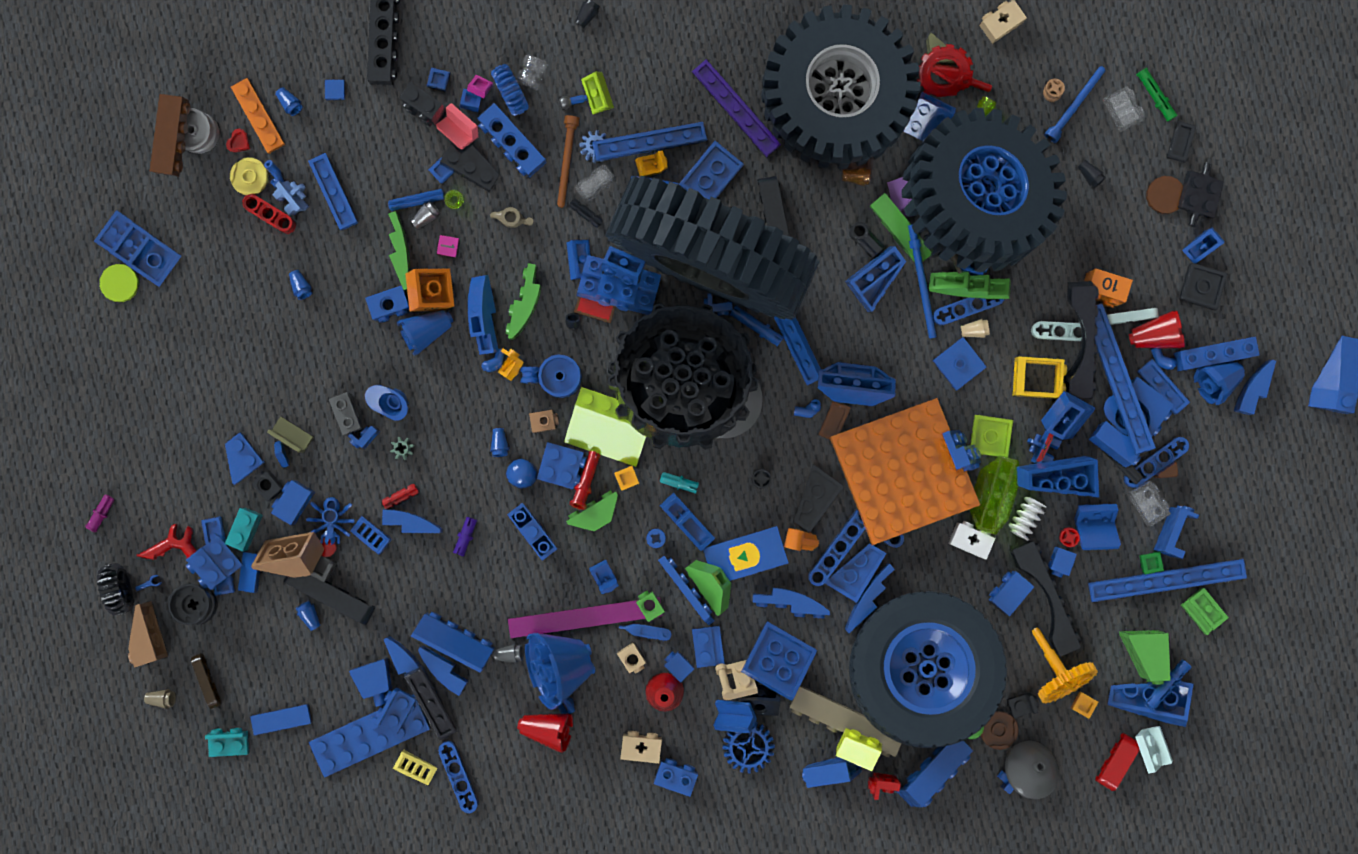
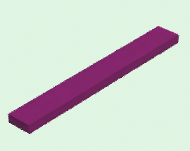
M637 600L510 618L508 619L510 638L528 636L531 633L544 634L646 618L637 605ZM646 600L644 607L647 610H652L655 607V603L653 600Z

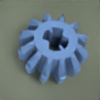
M599 130L595 131V135H592V132L589 131V138L583 136L584 142L580 143V147L584 148L581 150V154H587L585 157L587 161L592 157L593 163H596L594 150H592V142L606 138V133H602L599 136Z

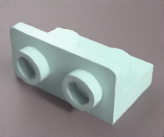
M1160 726L1142 729L1135 736L1148 774L1156 772L1162 765H1168L1173 762Z

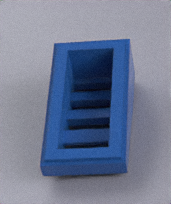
M363 516L360 517L350 530L378 555L384 551L392 538ZM363 523H365L366 526L361 531V533H359L357 530ZM370 527L372 530L365 538L363 535ZM374 533H377L378 535L370 542L369 539ZM380 537L383 538L382 542L377 547L375 544L380 539Z

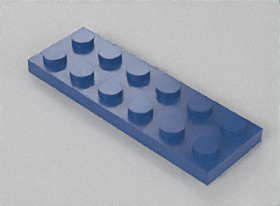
M417 699L397 734L382 725H375L377 721L375 718L377 711L310 741L309 745L323 776L327 777L430 730L429 723Z

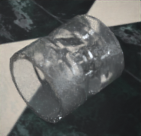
M525 55L522 62L523 70H519L516 81L525 87L528 86L531 89L539 90L542 83L541 76L545 75L548 63L537 57Z

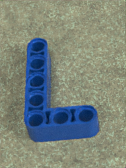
M858 508L810 570L808 579L811 584L815 586L823 585L865 530L863 521L859 519ZM851 525L857 529L854 536H849L847 533V529ZM903 534L899 535V540L896 544H892L890 540L883 542L890 547L897 548L903 544L904 536ZM838 541L845 543V549L841 552H838L835 548ZM828 556H831L834 560L833 565L830 567L824 565V559ZM815 572H821L822 579L820 582L813 581L812 576Z

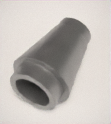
M432 202L424 203L411 222L419 229L438 218L437 215L440 212Z

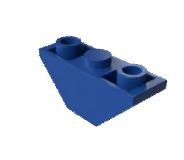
M521 503L507 514L541 560H544L558 549L549 534L524 503Z

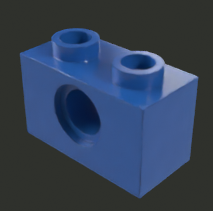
M402 285L365 298L372 320L379 321V323L390 320V316L397 314V317L408 314V296L403 290ZM392 300L394 303L393 308L386 310V302Z

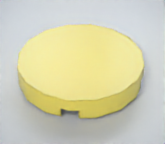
M255 158L241 159L233 165L230 171L231 184L237 192L243 195L259 194L268 183L269 174L261 161Z

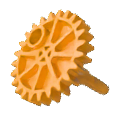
M1038 627L1032 630V634L1043 650L1046 660L1057 676L1041 687L1042 689L1037 693L1042 703H1051L1059 698L1062 699L1066 695H1070L1072 692L1077 691L1078 688H1082L1084 684L1089 683L1097 675L1098 670L1091 662L1074 666L1069 671L1066 670Z

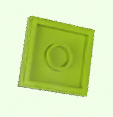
M974 415L970 445H974L975 448L977 447L982 455L1008 458L1013 420Z

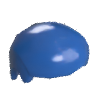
M525 459L512 461L506 471L508 481L518 488L532 486L538 474L534 464Z

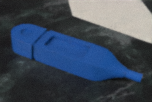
M636 623L627 626L619 625V629H625L634 636L663 641L671 638V631L667 628Z

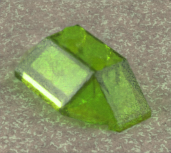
M999 456L980 470L974 488L980 506L969 509L978 530L996 535L1009 520L1019 488L1017 483L1018 460Z

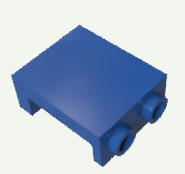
M1177 505V508L1170 507L1154 550L1170 557L1183 559L1186 551L1176 548L1175 545L1186 518L1198 519L1199 515L1194 513L1195 510Z

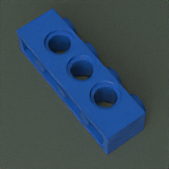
M495 103L477 118L480 122L479 128L485 134L488 132L493 137L491 141L497 148L501 146L506 151L503 154L510 162L514 160L518 164L516 168L523 176L527 174L531 177L547 163L546 159ZM501 124L503 128L501 131L495 132L493 131L494 126ZM509 138L516 139L515 144L512 146L506 145V141ZM527 152L529 155L527 159L520 160L519 154Z
M1256 337L1174 353L1177 361V371L1259 356Z

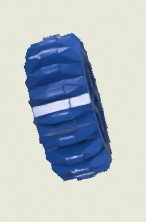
M506 64L495 67L491 71V75L509 111L514 116L524 113L529 105L511 69Z
M756 721L745 740H735L741 734L740 732H726L730 738L724 737L723 741L728 744L723 745L722 748L729 750L724 753V757L731 756L727 763L735 762L733 769L740 765V772L742 773L745 767L748 773H751L752 767H754L755 772H758V765L763 769L765 768L763 761L771 762L767 755H774L769 750L775 748L774 744L769 743L774 739L772 736L766 737L770 733L769 730L762 732L764 729L763 724L757 728ZM755 734H758L763 739L764 748L754 743ZM751 740V745L753 749L747 751L746 755V748L744 747V744H747L748 742L750 743ZM733 745L743 751L742 760L738 759L733 753ZM752 754H762L757 760L747 762Z

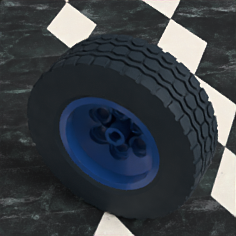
M913 592L887 602L876 610L864 623L856 636L851 650L849 662L850 685L856 703L863 715L882 734L908 746L919 748L943 747L959 743L981 730L995 714L1006 687V656L996 630L993 629L992 624L987 618L985 619L978 609L973 608L974 606L966 601H962L960 598L941 592ZM925 646H930L933 649L931 656L924 654L923 649ZM907 653H912L915 656L914 663L906 661L905 656ZM940 658L948 660L949 665L947 668H942L939 665ZM926 665L931 670L927 675L922 670ZM905 672L912 674L913 680L911 683L904 681L903 674ZM939 677H943L946 680L944 688L937 685ZM921 684L928 687L927 695H922L919 692Z

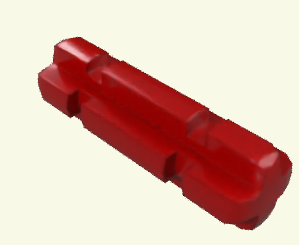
M415 484L407 486V489L403 488L392 494L390 498H384L382 500L384 508L390 509L394 507V504L398 505L409 499V496L417 495L419 493L418 488Z

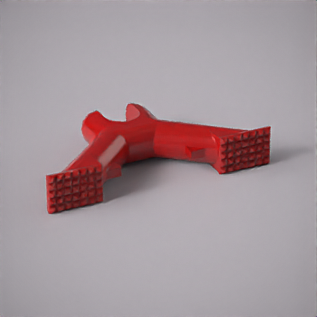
M177 524L171 525L168 538L137 554V557L155 560L158 556L164 557L165 552L177 548L181 549L189 558L197 551L191 543L192 528L187 526L184 537L179 540L176 537Z

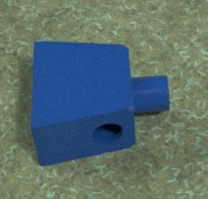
M388 658L349 671L363 699L372 696L376 707L386 704L384 692L392 689Z

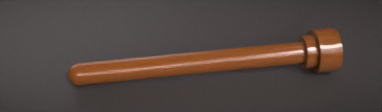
M569 115L564 117L567 132L557 202L560 208L565 206L574 130L579 126L580 120L579 117Z

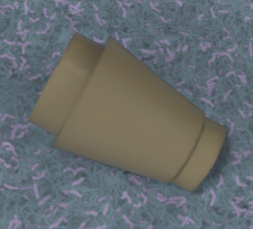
M169 689L146 693L144 697L145 704L165 709L173 707L176 701L175 692Z

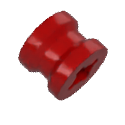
M1067 527L1060 532L1059 539L1064 546L1074 547L1079 543L1080 536L1075 529Z

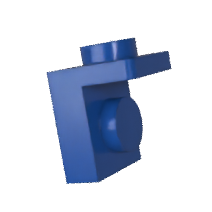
M367 426L360 433V436H362L360 439L355 434L349 433L348 437L351 438L349 442L357 449L360 447L366 449L380 431L375 426Z

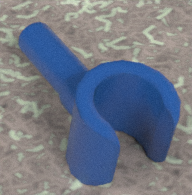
M159 575L151 576L149 581L136 586V590L139 591L150 586H160L162 582L158 584L153 583V579Z

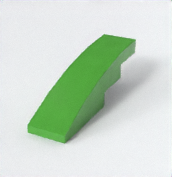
M884 193L870 205V208L882 220L881 223L893 235L895 241L914 261L913 251L909 245L911 240L908 225L911 224ZM917 234L918 239L921 241L920 251L923 262L932 252L923 244L924 241Z
M394 211L389 213V217L395 232L389 234V237L396 252L390 254L389 257L403 290L407 292L405 274L411 271L409 250L399 214Z
M958 272L931 273L929 291L968 298H1010V279H990L989 275L970 276L969 272H962L960 274Z

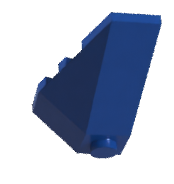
M1341 336L1312 387L1308 406L1342 414H1352L1355 412L1358 397V339Z
M1148 682L1146 684L1113 685L1110 689L1108 705L1161 722L1186 727L1193 684L1187 682L1177 684L1155 711L1149 709L1144 702L1160 684Z

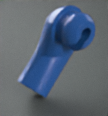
M271 160L265 162L264 167L274 177L270 183L277 189L275 184L278 181L284 182L280 169Z
M498 348L499 351L495 353L493 359L482 363L484 371L493 372L502 367L505 356L501 352L502 349Z
M814 399L805 408L795 406L794 416L812 418L821 409L820 401Z

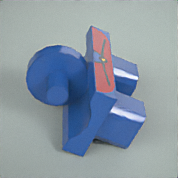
M1046 430L1043 436L1036 434L1034 440L1028 438L1027 443L1031 444L1029 452L1034 453L1031 462L1037 464L1053 461L1054 456L1046 452L1049 447L1057 450L1062 440Z

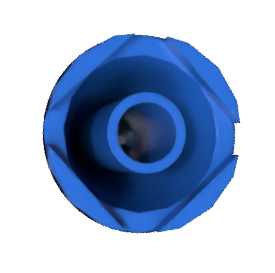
M444 310L401 319L397 321V325H402L403 330L400 333L409 350H415L412 353L415 356L450 329L453 319L449 312L445 313Z

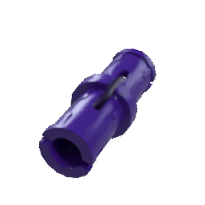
M466 516L463 528L457 535L459 538L453 553L465 556L469 541L473 539L472 533L478 520Z

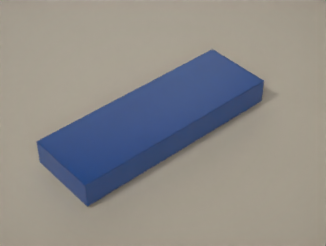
M1153 359L1137 371L1150 387L1174 404L1171 409L1174 415L1178 414L1190 403Z
M308 704L250 716L254 735L312 723Z

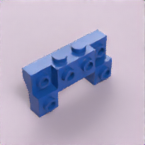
M587 255L577 291L578 297L597 301L603 306H616L622 311L631 310L646 315L651 314L661 274L643 270L637 286L634 284L628 285L622 282L620 278L602 274L603 259Z

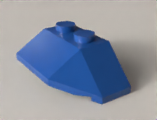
M837 362L825 369L819 370L818 389L834 402L874 406L895 397L896 379L889 377L877 367Z

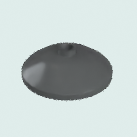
M1027 740L1017 743L1008 752L1005 761V772L1010 785L1018 794L1025 798L1036 800L1047 797L1054 791L1059 779V769L1054 755L1046 746L1036 741Z

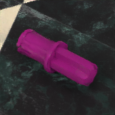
M104 495L97 508L93 509L94 513L85 526L88 530L98 531L104 518L108 517L106 514L114 502L113 497Z

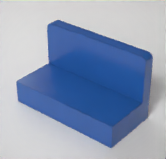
M716 700L715 705L719 714L713 724L715 730L750 734L757 720L751 704Z

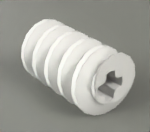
M1025 497L1024 500L1027 504L1022 503L1020 505L1024 511L1017 510L1016 513L1019 517L1012 518L1016 524L1010 523L1009 527L1012 529V533L1029 541L1026 533L1033 534L1030 527H1037L1033 521L1041 520L1037 514H1044L1045 512L1041 507L1046 506L1033 498Z

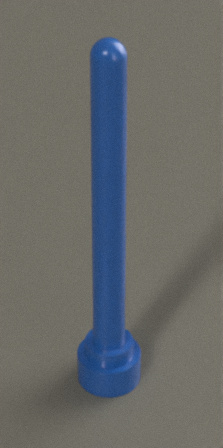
M1103 66L1096 70L1058 123L1052 126V128H1048L1044 136L1047 139L1049 136L1053 138L1051 142L1057 143L1061 138L1063 127L1104 74L1105 68Z

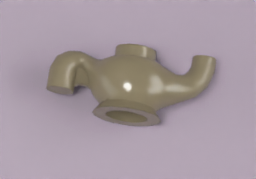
M513 207L490 214L492 219L496 218L503 225L510 228H516L521 224L528 226L534 224L532 218L525 219Z

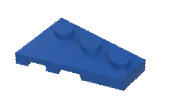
M868 544L828 578L825 584L857 603L886 553L874 545Z

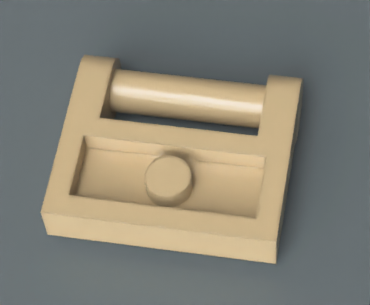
M746 660L728 665L718 664L715 667L716 673L720 677L724 700H732L758 693L755 680L741 672ZM732 673L736 689L730 688L727 674Z

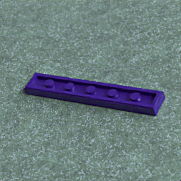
M707 59L692 71L695 77L766 158L781 146L778 140Z

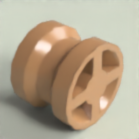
M1059 79L1049 80L1043 90L1044 98L1049 102L1058 101L1065 91L1064 83Z

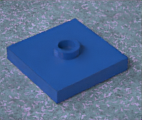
M964 337L933 360L955 391L986 368V365Z

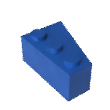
M889 246L848 278L845 283L867 312H873L891 282L894 281L906 263V260L895 246Z

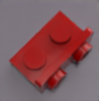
M873 772L872 777L868 779V789H870L874 800H879L880 789L885 793L900 792V782L896 775Z

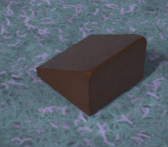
M1172 462L1155 474L1154 477H1177V462Z

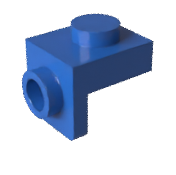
M708 293L707 298L704 299V304L712 306L713 312L717 313L718 316H727L733 310L732 302L712 304L711 293Z
M607 560L589 568L601 594L612 592L619 586Z

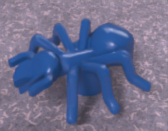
M329 497L324 501V511L314 502H310V505L322 514V518H306V521L325 522L324 525L311 532L318 533L327 527V531L321 535V544L325 537L326 545H328L329 540L331 545H333L336 541L335 536L337 537V544H340V536L336 534L334 528L340 530L347 537L350 536V533L336 523H354V519H339V516L352 506L351 503L339 512L340 503L334 497Z

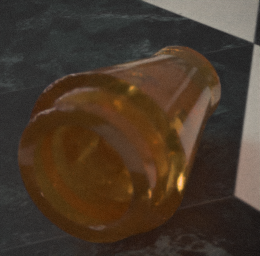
M864 167L843 170V181L861 186L870 184L871 169Z

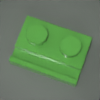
M1202 587L1189 597L1186 602L1181 604L1182 608L1205 635H1209L1212 630H1215L1229 618L1205 588Z

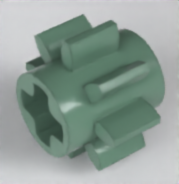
M398 437L397 443L391 442L394 445V449L390 452L397 454L395 459L403 456V459L407 460L408 454L414 455L411 452V448L415 445L408 443L410 438L402 441V438ZM401 444L407 447V449L404 450V453L398 451V448L401 447Z

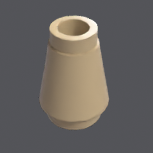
M980 319L961 326L962 337L985 338L986 335H990L988 320Z

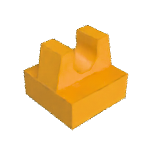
M633 466L614 473L621 491L639 484Z
M1079 692L1071 709L1090 719L1098 701Z

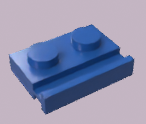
M720 626L692 629L697 668L725 664Z

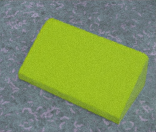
M596 71L581 79L593 115L614 108L602 72Z

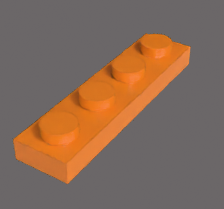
M246 78L231 86L266 152L269 154L284 146L285 143L249 79Z

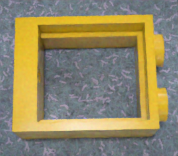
M1016 357L1014 362L1013 396L1058 399L1063 391H1066V384L1063 383L1064 376L1067 373V365L1064 364L1065 360ZM1026 363L1055 365L1054 393L1024 391Z

